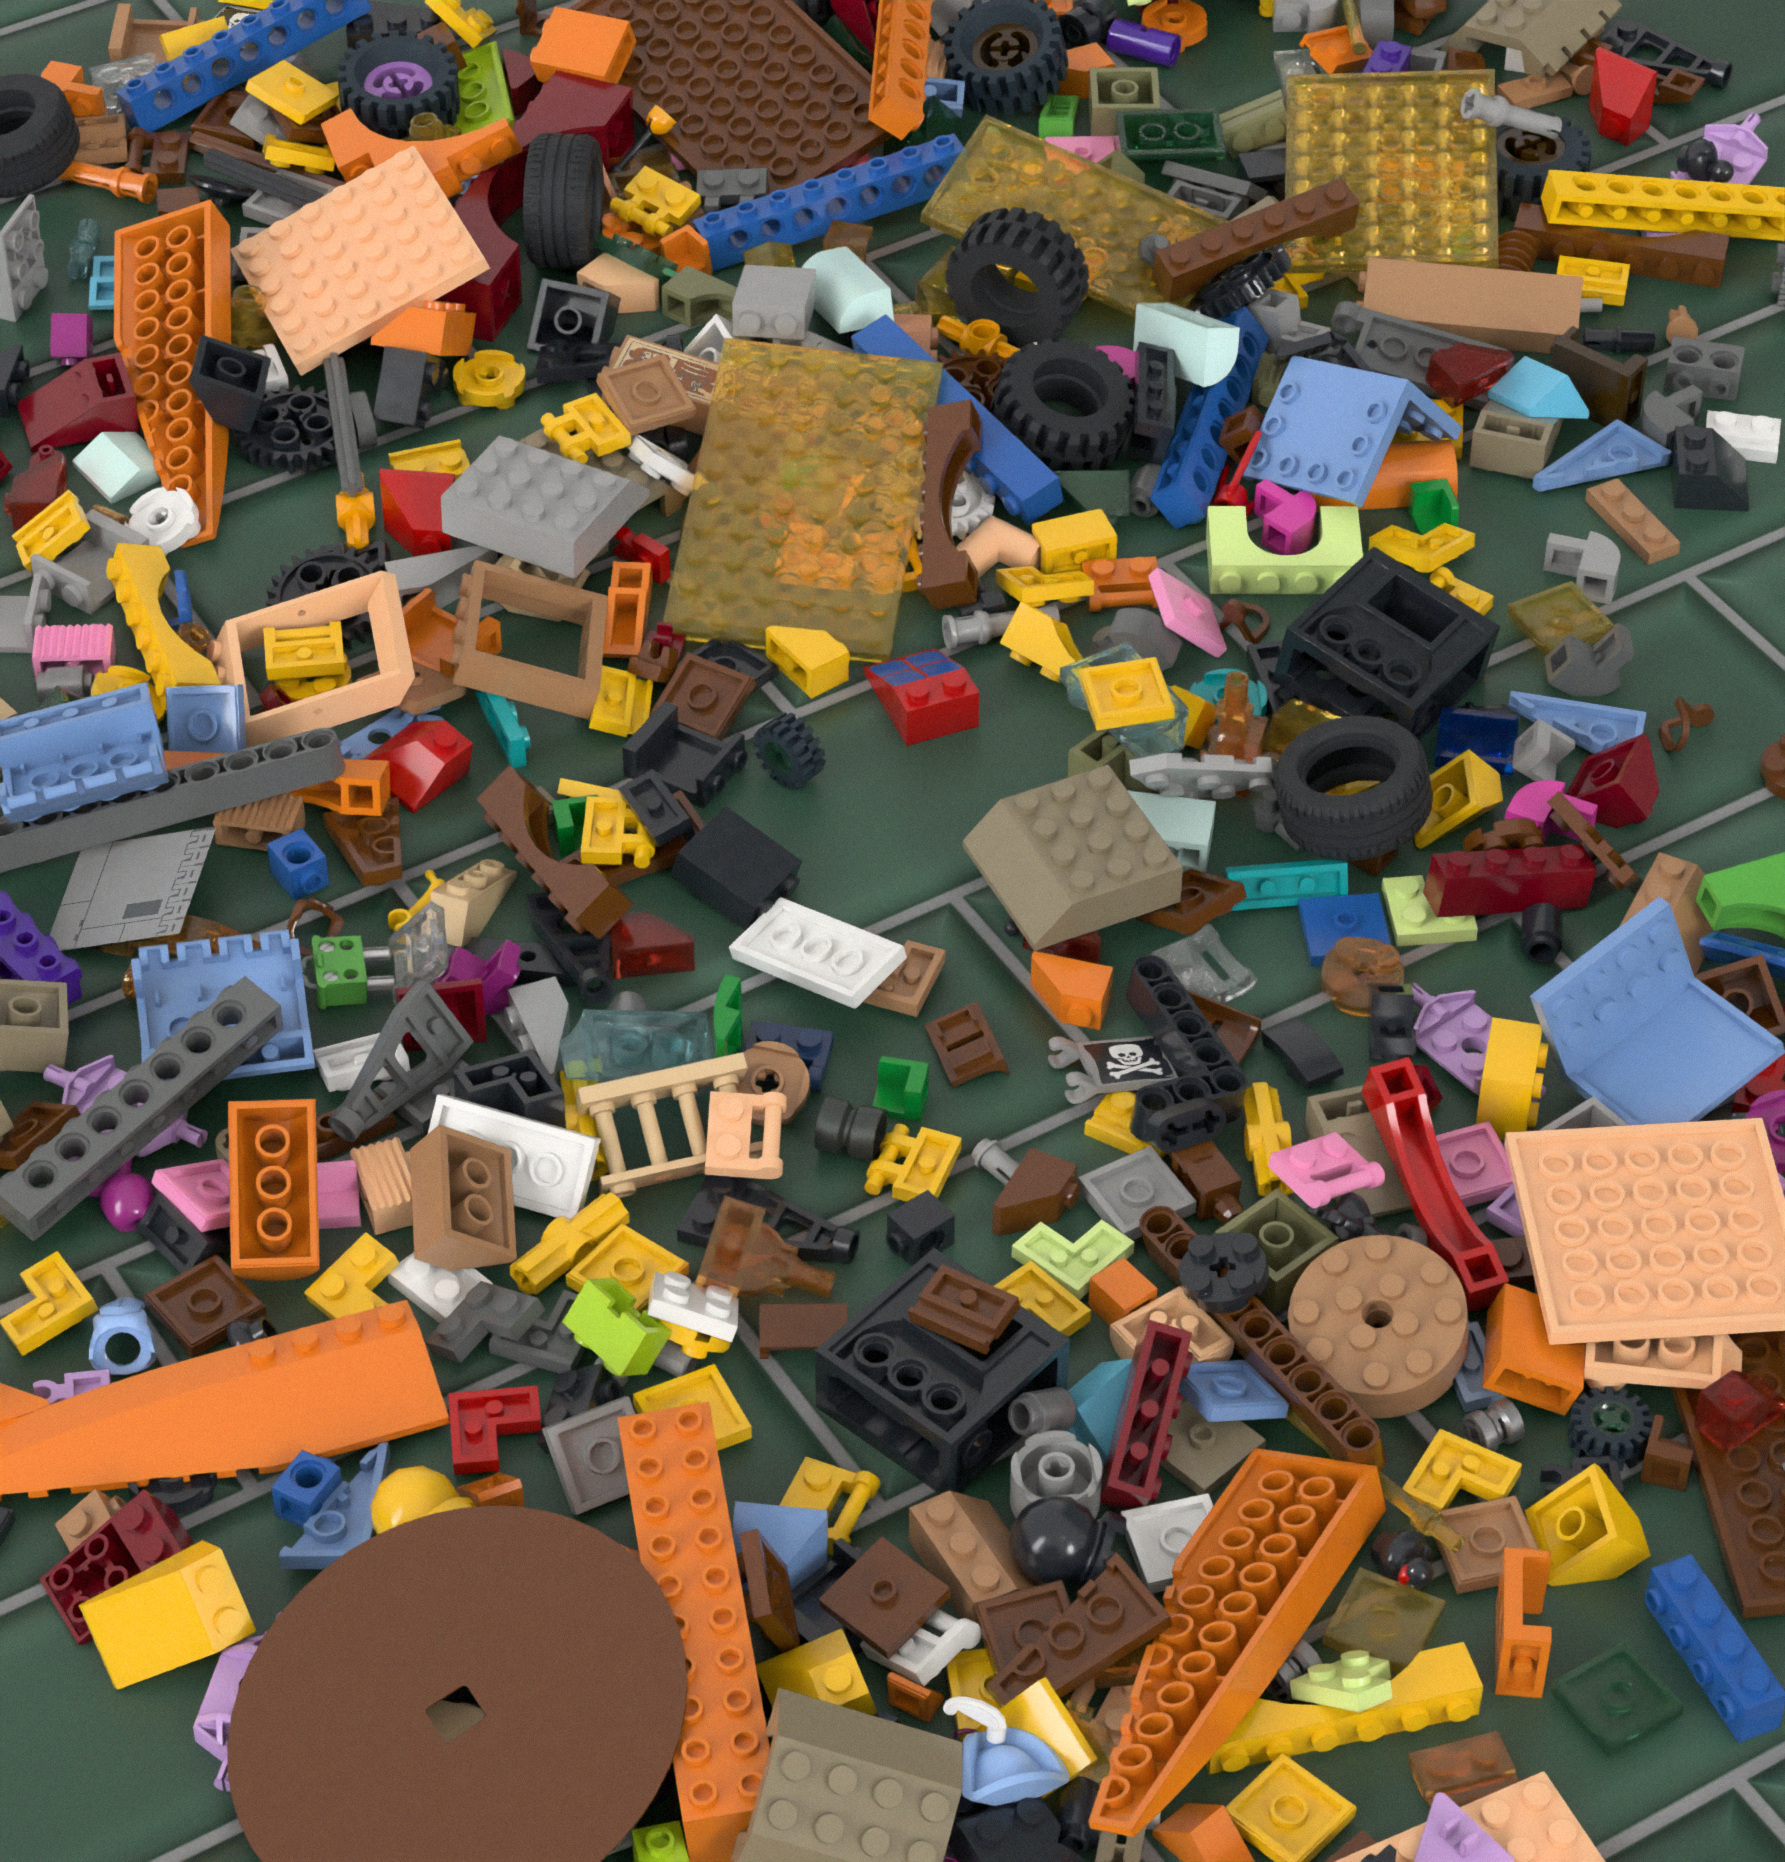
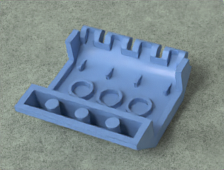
M147 682L0 720V765L3 773V783H0V803L3 814L10 824L20 821L31 822L46 814L58 811H72L84 804L100 800H114L122 794L137 790H152L160 784L169 782L163 742Z
M289 929L259 932L261 948L253 949L251 934L219 937L220 953L211 954L210 939L176 943L178 958L175 959L169 958L168 944L139 947V958L131 959L137 1000L142 1063L155 1052L158 1045L164 1039L172 1038L182 1030L195 1013L204 1011L215 1002L224 988L230 985L234 986L246 976L281 1005L283 1029L223 1080L315 1068L298 938L290 939ZM229 1024L225 1027H233L237 1024ZM198 1050L194 1053H203L206 1050ZM169 1076V1077H165V1078H163V1079H164V1080H170V1079H173V1078H175V1077H174V1076Z

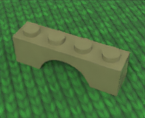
M688 265L661 286L662 315L688 327L708 323L715 314L732 322V302L737 287ZM750 337L764 360L772 364L773 338Z

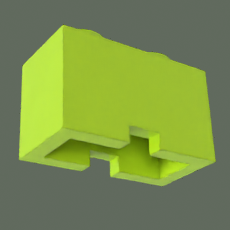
M614 1278L587 1279L562 1323L574 1333V1339L580 1345L593 1350L604 1361V1367L612 1374L619 1377L647 1374L672 1331L658 1318L647 1315L648 1310H644L640 1314L633 1307L637 1299Z

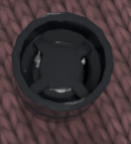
M1084 0L1078 6L1060 16L1058 20L1065 47L1069 50L1095 42L1099 43L1107 38L1113 21L1116 18L1119 19L1118 12L1110 0Z

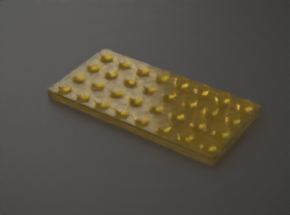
M988 115L984 116L921 212L920 221L961 240L970 225L979 216L987 212L992 213L994 209L1007 208L1008 211H1011L1012 208L1017 207L1025 208L1027 213L1036 211L1044 214V219L1050 222L1054 220L1061 225L1060 229L1065 234L1069 232L1075 239V247L1081 248L1085 257L1083 264H1087L1089 279L1087 280L1089 288L1086 296L1135 318L1137 303L1168 302L1152 278L1153 268L1139 260L1138 244L1153 233L1165 236L1169 244H1175L1229 222ZM1200 291L1170 303L1187 309Z

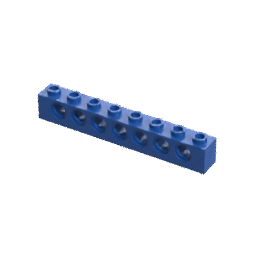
M274 0L268 8L257 14L245 16L239 24L228 30L216 32L210 40L199 46L187 48L181 56L170 62L158 64L152 72L141 78L129 80L124 87L115 91L131 128L142 127L147 132H154L372 10L369 0H330L327 5V0ZM303 12L302 17L298 20L299 15ZM275 27L273 34L269 36L271 30ZM246 44L245 49L242 52H240L242 46ZM218 59L217 64L212 68V64ZM189 75L188 80L183 84L185 77ZM161 91L158 98L154 100L155 95Z
M954 133L938 136L932 141L917 146L905 147L899 152L884 157H875L866 163L851 168H842L833 174L818 179H809L802 184L784 190H776L769 195L751 201H743L736 206L718 212H709L703 217L692 220L694 230L705 238L709 244L713 272L971 186L967 153Z
M1246 306L1241 307L1238 311L1229 313L1224 318L1220 317L1217 319L1240 328L1236 361L1228 375L1220 382L1207 387L1192 384L1150 496L1151 501L1175 529L1188 524H1197L1207 515L1208 506L1216 491V485L1221 471L1224 469V463L1228 454L1218 442L1225 418L1244 410L1245 404L1249 400V393L1261 355L1265 352L1270 338Z

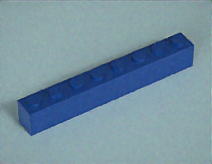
M883 315L851 336L854 348L852 358L856 366L862 372L867 370L883 392L888 390L894 396L896 403L902 411L911 412L922 430L923 425L928 423V407L971 399L983 421L982 451L974 452L964 470L968 474L974 473L990 495L996 494L1012 516L1018 515L1029 525L1063 502L1059 477L888 315Z

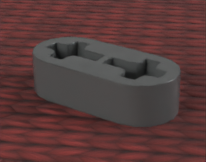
M365 390L350 392L358 448L377 445L376 427Z

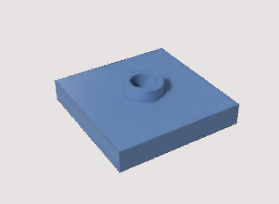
M243 684L165 687L169 751L231 753L246 748Z
M1246 1360L1193 1362L1186 1379L1181 1378L1178 1389L1208 1422L1286 1418L1289 1403Z

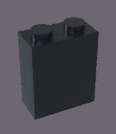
M725 806L678 852L670 876L741 928L747 930L763 913H767L780 897L788 899L800 883L797 874L802 860Z

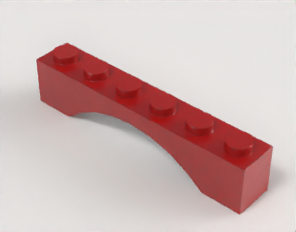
M1410 1057L1369 1068L1361 1093L1417 1220L1427 1233V1242L1430 1249L1444 1259L1457 1275L1464 1290L1468 1313L1490 1307L1504 1284H1509L1510 1281L1493 1243L1474 1223L1451 1181L1436 1140L1426 1093Z

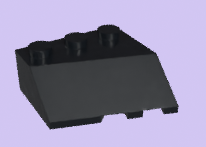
M369 0L372 10L346 24L348 48L356 50V42L361 39L371 42L372 34L380 32L382 38L389 37V31L399 30V36H406L408 30L416 31L418 34L444 20L430 8Z

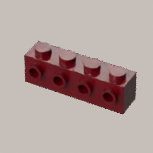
M1572 844L1552 847L1439 853L1432 855L1423 894L1436 917L1523 912L1530 905L1537 903H1548L1556 906L1558 909L1586 908L1597 868L1582 845Z
M1149 1319L1139 1334L1102 1475L1100 1503L1125 1511L1145 1507L1148 1502L1155 1503L1162 1483V1477L1157 1476L1160 1460H1166L1173 1438L1172 1435L1167 1434L1171 1419L1175 1420L1177 1418L1183 1399V1394L1178 1393L1181 1378L1186 1379L1193 1359V1353L1188 1351L1192 1332Z

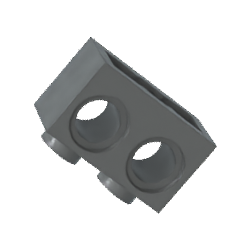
M1673 336L1664 391L1678 392L1691 385H1695L1703 392L1702 397L1736 402L1745 347Z

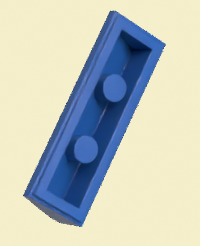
M1712 931L1700 938L1699 945L1705 957L1710 961L1727 965L1763 954L1771 977L1785 980L1784 948L1720 931Z

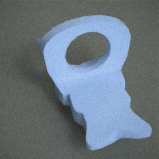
M120 1297L100 1306V1314L93 1318L94 1330L89 1346V1361L93 1368L96 1370L109 1369L111 1375H127L144 1370L155 1362L157 1347L154 1335L147 1324L146 1312L143 1310L145 1308L144 1301L136 1298ZM120 1332L135 1336L141 1347L137 1359L126 1365L111 1361L105 1351L108 1339Z

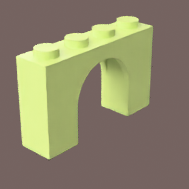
M1208 506L1206 543L1210 594H1323L1363 557L1357 506H1320L1319 544L1310 551L1298 555H1277L1257 547L1251 541L1247 532L1245 506Z

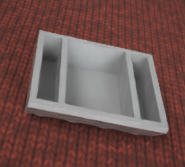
M499 435L441 495L442 532L575 579L650 496V490L610 472H605Z

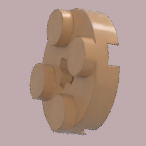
M762 1041L753 1044V1048L743 1052L747 1071L744 1080L739 1081V1085L736 1087L737 1093L763 1095L765 1093L762 1092V1087L757 1086L756 1083L758 1080L764 1081L767 1075H773L775 1083L779 1084V1086L770 1092H780L787 1097L786 1112L782 1114L781 1125L789 1124L795 1120L797 1114L804 1108L809 1098L811 1084L807 1067L799 1058V1054L788 1045L774 1041ZM752 1114L751 1123L764 1126L765 1115Z

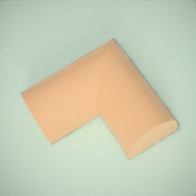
M993 515L956 546L958 551H967L978 571V578L982 577L998 561L1011 568L1032 565L1038 569L1041 566V547L1034 535Z
M1181 1286L1110 1325L1112 1345L1122 1360L1133 1358L1138 1336L1149 1319L1192 1332L1188 1349L1189 1352L1193 1353L1192 1363L1228 1361L1234 1350V1340L1203 1309L1199 1308L1194 1300L1190 1297L1189 1299L1187 1298Z

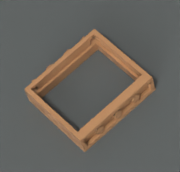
M475 560L471 573H463L458 595H461L455 613V618L458 620L452 636V642L455 644L449 660V664L455 665L453 684L589 720L600 691L608 596ZM482 598L582 625L577 677L476 650Z

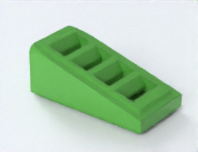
M1048 94V101L1044 103L1039 117V142L1041 144H1045V137H1074L1080 106V97L1077 95Z

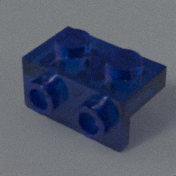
M1442 707L1434 767H1443L1469 749L1500 775L1513 776L1514 746L1518 736L1520 717L1513 714Z

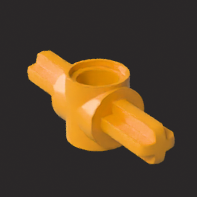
M944 315L939 319V323L936 326L938 327L939 334L960 343V350L962 352H965V348H968L973 355H977L980 349H984L985 356L990 357L996 351L998 352V359L1003 360L1010 357L1014 352L1020 351L1019 348L1007 343V337L1000 333L999 325L992 320L979 319L966 325Z
M362 472V492H357L356 497H348V493L342 491L336 494L338 528H342L346 532L347 546L349 548L355 547V550L369 545V530L373 525H376L373 492L365 488V477Z

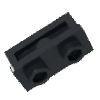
M601 1363L557 1374L537 1440V1444L546 1454H549L550 1451L542 1428L623 1397V1388Z

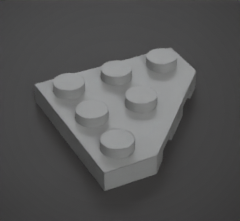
M1163 753L1129 760L1130 776L1145 784L1146 787L1153 789L1162 797L1200 799L1212 796L1214 799H1228L1234 797L1236 791L1249 789L1253 792H1264L1266 789L1273 788L1277 761L1271 757L1256 756L1253 758V764H1249L1246 760H1234L1232 755L1204 754L1201 756V762H1198L1194 758H1182V753Z

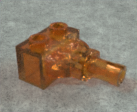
M1233 671L1227 674L1224 698L1217 702L1215 708V717L1219 720L1217 724H1210L1206 742L1209 748L1208 750L1201 749L1198 762H1201V756L1204 754L1232 755L1234 760H1246L1249 764H1253L1254 757H1263L1267 742L1268 718L1252 715L1254 706L1249 703V698L1247 697L1249 677L1245 673ZM1250 790L1236 791L1235 796L1248 798Z
M724 1195L694 1285L708 1288L709 1285H715L729 1290L734 1298L737 1295L757 1296L766 1292L782 1297L785 1289L793 1286L828 1299L837 1272H830L799 1261L800 1258L796 1257L799 1247L785 1243L774 1228L762 1222L766 1209Z

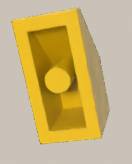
M773 625L766 628V657L778 665L779 669L811 699L849 680V651L842 642L836 641L827 631Z

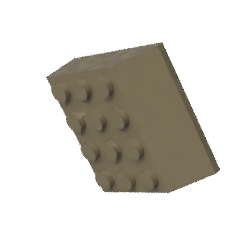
M1109 765L1000 799L963 840V848L1034 951L1181 902L1183 866Z

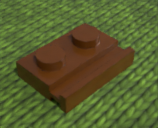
M942 1264L920 1293L917 1304L909 1308L908 1314L911 1322L986 1355L990 1350L989 1345L994 1339L997 1340L1020 1309V1304L1017 1296Z

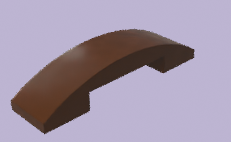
M1591 38L1587 40V43L1570 60L1580 67L1583 65L1594 67L1596 49L1602 47L1612 52L1613 45ZM1675 67L1668 76L1657 73L1653 102L1671 104L1691 101L1704 85L1705 78Z

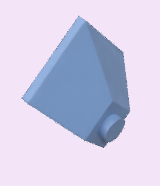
M735 1501L732 1535L736 1557L737 1553L743 1552L740 1534L758 1529L787 1565L791 1591L828 1563V1510ZM739 1570L744 1597V1595L750 1594L748 1581L743 1579Z

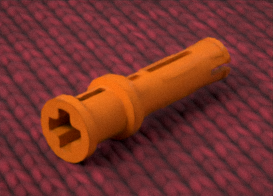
M75 160L58 177L61 180L110 190L119 198H125L126 196L138 198L144 204H150L156 197V190H158V179L154 173L148 172L143 175L131 172V169L128 167L109 169Z

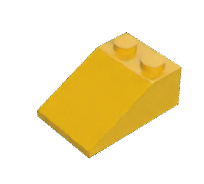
M203 1540L79 1605L114 1688L117 1690L215 1654L256 1632V1628L222 1549Z

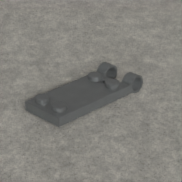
M1350 301L1338 303L1331 320L1332 326L1341 333L1353 334L1361 331L1355 350L1373 372L1408 379L1424 394L1451 401H1463V405L1482 410L1491 400L1487 397L1488 390L1498 382L1507 349L1366 309ZM1329 346L1328 350L1321 352L1317 359L1318 361L1345 366L1337 356L1340 351L1339 348L1334 349Z

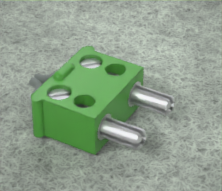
M314 935L311 938V955L301 960L302 972L306 969L307 963L311 961L314 984L310 983L303 974L304 986L315 990L317 1007L320 1009H325L327 1006L367 1004V991L393 990L395 988L393 975L367 977L365 962L390 960V948L388 946L363 948L361 935L325 938Z

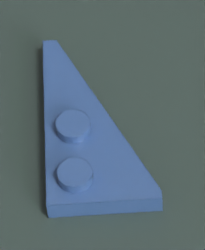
M1616 419L1533 477L1532 488L1541 492L1666 466L1671 461L1672 451Z
M1516 691L1510 692L1508 709L1533 722L1541 719L1574 739L1576 745L1593 754L1643 734L1647 713Z
M388 1442L379 1443L375 1449L369 1451L359 1462L361 1471L350 1483L342 1481L323 1502L321 1510L317 1514L312 1515L303 1525L304 1535L292 1548L287 1546L282 1548L279 1554L281 1569H325L351 1549L376 1536L372 1524L370 1504L379 1483L387 1476L390 1460Z

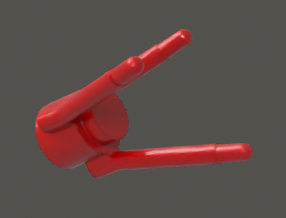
M1261 431L1255 432L1231 482L1227 485L1230 466L1225 464L1218 480L1215 495L1209 504L1210 506H1245L1246 519L1254 509L1255 497L1247 503V491L1239 482L1262 436Z

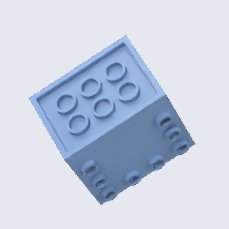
M1292 355L1259 429L1262 432V436L1242 477L1251 482L1253 480L1263 481L1268 479L1278 486L1353 503L1357 507H1363L1396 431L1411 435L1412 431L1420 432L1423 436L1434 441H1440L1442 437L1457 440L1462 426L1408 379Z
M1660 896L1530 995L1545 1039L1549 1043V1049L1560 1079L1588 1100L1592 1096L1596 1097L1628 1125L1698 1122L1785 1053L1781 1040L1694 977L1671 905Z

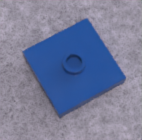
M1379 893L1299 898L1298 912L1310 966L1392 960V946Z

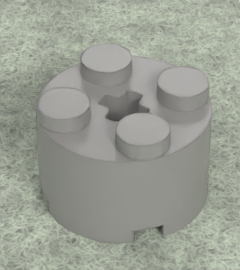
M1045 1431L1041 1434H1034L1025 1440V1446L1018 1452L1016 1450L1011 1460L1010 1507L1015 1518L1017 1519L1021 1511L1029 1503L1048 1495L1072 1497L1087 1506L1093 1517L1096 1518L1100 1509L1102 1461L1098 1451L1090 1443L1086 1446L1077 1441L1076 1435L1067 1431Z

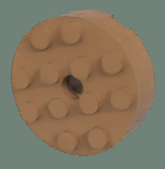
M1390 1235L1362 1236L1341 1242L1320 1254L1310 1263L1298 1279L1290 1298L1288 1309L1290 1333L1371 1418L1403 1416L1430 1405L1453 1385V1379L1459 1372L1463 1362L1466 1361L1470 1344V1331L1463 1287L1448 1263L1437 1253L1418 1242ZM1375 1324H1378L1379 1326H1384V1327H1382V1328H1374V1325H1375Z

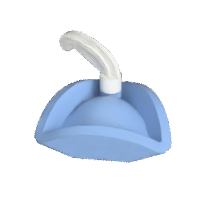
M957 1696L945 1701L943 1711L946 1714L954 1715L958 1710L987 1726V1731L969 1733L963 1740L962 1794L965 1798L973 1802L997 1806L1017 1802L1024 1798H1037L1069 1782V1773L1053 1748L1041 1738L1028 1731L1007 1727L1005 1717L997 1708L984 1701L970 1697Z

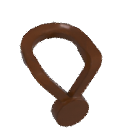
M1229 599L1222 607L1225 616L1218 624L1220 629H1225L1232 622L1236 623L1245 640L1253 644L1260 643L1270 628V617L1261 606ZM1248 612L1256 613L1262 619V624L1252 633L1244 621Z
M1678 696L1675 705L1680 716L1666 720L1658 730V735L1664 749L1668 752L1681 751L1689 737L1690 723L1696 727H1702L1711 723L1715 716L1711 705L1700 703L1692 707L1682 697ZM1682 725L1681 736L1677 743L1674 744L1669 728Z
M310 896L309 900L300 899L296 902L287 925L290 939H296L294 934L295 926L307 908L317 910L331 918L332 921L327 937H338L344 925V920L340 915L333 912L334 907L312 896ZM299 944L300 955H311V948H306Z

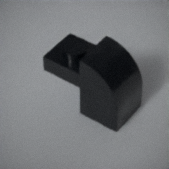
M1369 983L1368 1051L1370 1059L1399 1060L1406 1057L1411 1059L1412 1055H1416V1036L1413 1030L1414 994L1411 984Z

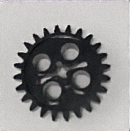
M1280 245L1275 248L1271 246L1267 250L1263 249L1254 253L1245 260L1234 263L1212 277L1211 282L1204 284L1203 289L1194 293V297L1188 300L1185 308L1216 320L1220 317L1224 318L1231 311H1238L1241 307L1256 301L1264 295L1267 288L1274 286V282L1283 278L1282 274L1289 271L1288 267L1292 265V260L1284 247Z
M296 385L293 391L290 392L282 386L280 387L279 394H274L272 391L267 390V398L262 399L250 433L235 430L236 447L240 448L241 456H248L250 464L260 461V468L262 470L272 465L274 466V473L280 472L282 468H288L289 474H293L295 469L299 467L305 473H308L310 465H315L317 468L322 469V461L336 462L326 389L318 394L314 392V386H310L306 392L301 391L299 385Z
M340 544L334 547L333 552H327L326 547L321 545L319 554L315 555L307 548L305 549L306 558L301 560L295 555L291 556L293 566L281 564L282 576L271 577L273 587L267 588L269 600L266 601V605L270 607L329 588L332 574L334 576L332 577L331 584L335 586L381 571L379 562L374 561L370 563L369 555L366 552L357 558L355 547H351L346 553H342ZM369 611L340 620L343 644L348 650H352V640L354 639L366 643L365 632L372 633Z

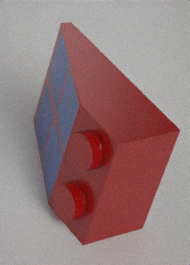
M933 648L863 667L864 675L906 746L979 727V691L963 666L937 649Z

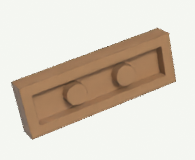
M1618 478L1586 490L1585 501L1647 565L1679 554L1681 542Z

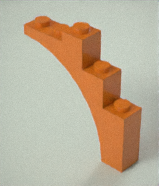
M351 108L321 123L337 168L346 183L362 175L366 170L387 161L396 153L414 145L447 199L464 191L462 182L523 151L506 117L472 132L433 141H403L379 135L363 125Z

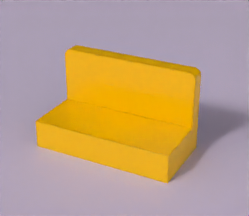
M1101 509L1032 524V533L1041 547L1040 571L1044 575L1081 571V561L1116 559L1117 534Z

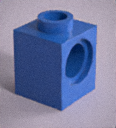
M302 828L267 844L270 873L294 901L329 885L326 856Z
M301 1450L271 1487L275 1516L303 1528L307 1520L321 1510L323 1502L342 1482L340 1467L326 1457H317Z

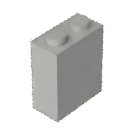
M745 265L732 302L733 336L805 340L816 304V269Z

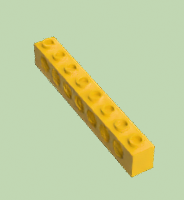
M1549 169L1541 195L1545 215L1550 224L1671 233L1700 230L1739 238L1784 241L1785 187Z

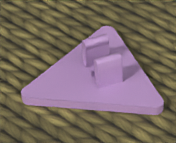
M1439 1792L1435 1794L1414 1862H1514V1858L1445 1793Z

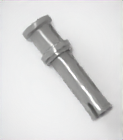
M1475 88L1466 92L1461 103V115L1464 119L1473 120L1476 118L1483 120L1491 127H1498L1504 124L1546 136L1550 139L1558 137V134L1552 132L1551 129L1560 132L1562 128V121L1559 117L1511 105L1503 96H1486Z
M1055 604L1037 608L1060 621L1059 611ZM978 610L974 611L973 615L953 618L951 614L944 615L942 618V633L946 647L954 649L957 644L975 641L979 645L987 644L992 637L1003 636L1016 610L997 614H988L986 611Z

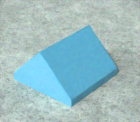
M1524 356L1488 390V398L1528 417L1588 419L1589 416L1588 408L1568 375L1527 356Z
M1132 1358L1101 1362L1068 1390L1076 1405V1417L1073 1426L1067 1432L1075 1434L1076 1440L1086 1446L1090 1443L1095 1447L1104 1464H1106Z

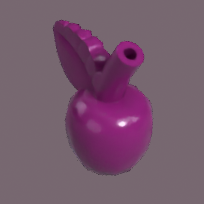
M133 1157L88 1195L90 1197H99L103 1213L111 1225L119 1232L129 1233L136 1230L137 1225L156 1197L153 1187L146 1177L130 1173Z

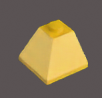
M1468 749L1431 774L1432 810L1425 824L1414 836L1415 846L1422 849L1469 824L1503 801L1499 773Z
M1595 1463L1525 1510L1530 1530L1539 1550L1551 1552V1564L1547 1582L1550 1586L1616 1579L1651 1556L1639 1518L1601 1467Z
M842 1628L756 1665V1670L772 1709L778 1688H782L869 1715L877 1713L870 1692Z

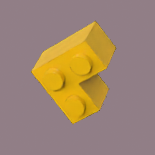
M1492 1017L1481 1080L1476 1124L1489 1121L1499 1139L1505 1140L1507 1132L1527 1131V1126L1536 1128L1540 1103L1532 1102L1531 1100L1532 1098L1540 1099L1544 1074L1536 1073V1068L1545 1069L1549 1043L1541 1042L1542 1028L1539 1024Z

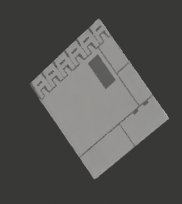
M216 827L109 842L81 850L50 932V936L55 940L59 950L180 933Z

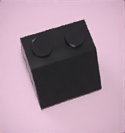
M542 278L527 349L540 352L541 346H546V343L554 340H565L567 344L608 343L614 332L621 298L608 291ZM578 359V360H583V361H588V362H589V361H595V360H598V359Z
M201 334L189 382L214 422L222 424L231 430L250 433L263 399L271 358Z
M1675 426L1670 461L1674 508L1748 511L1749 497L1745 458L1713 428Z

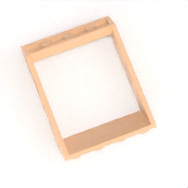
M378 571L227 620L216 641L212 640L209 643L206 652V658L212 662L221 685L243 684L246 748L313 729L331 728L398 706L415 678L396 575L385 571ZM369 611L380 675L250 716L241 653L264 646L263 627L275 626V630L325 626L330 621H340Z

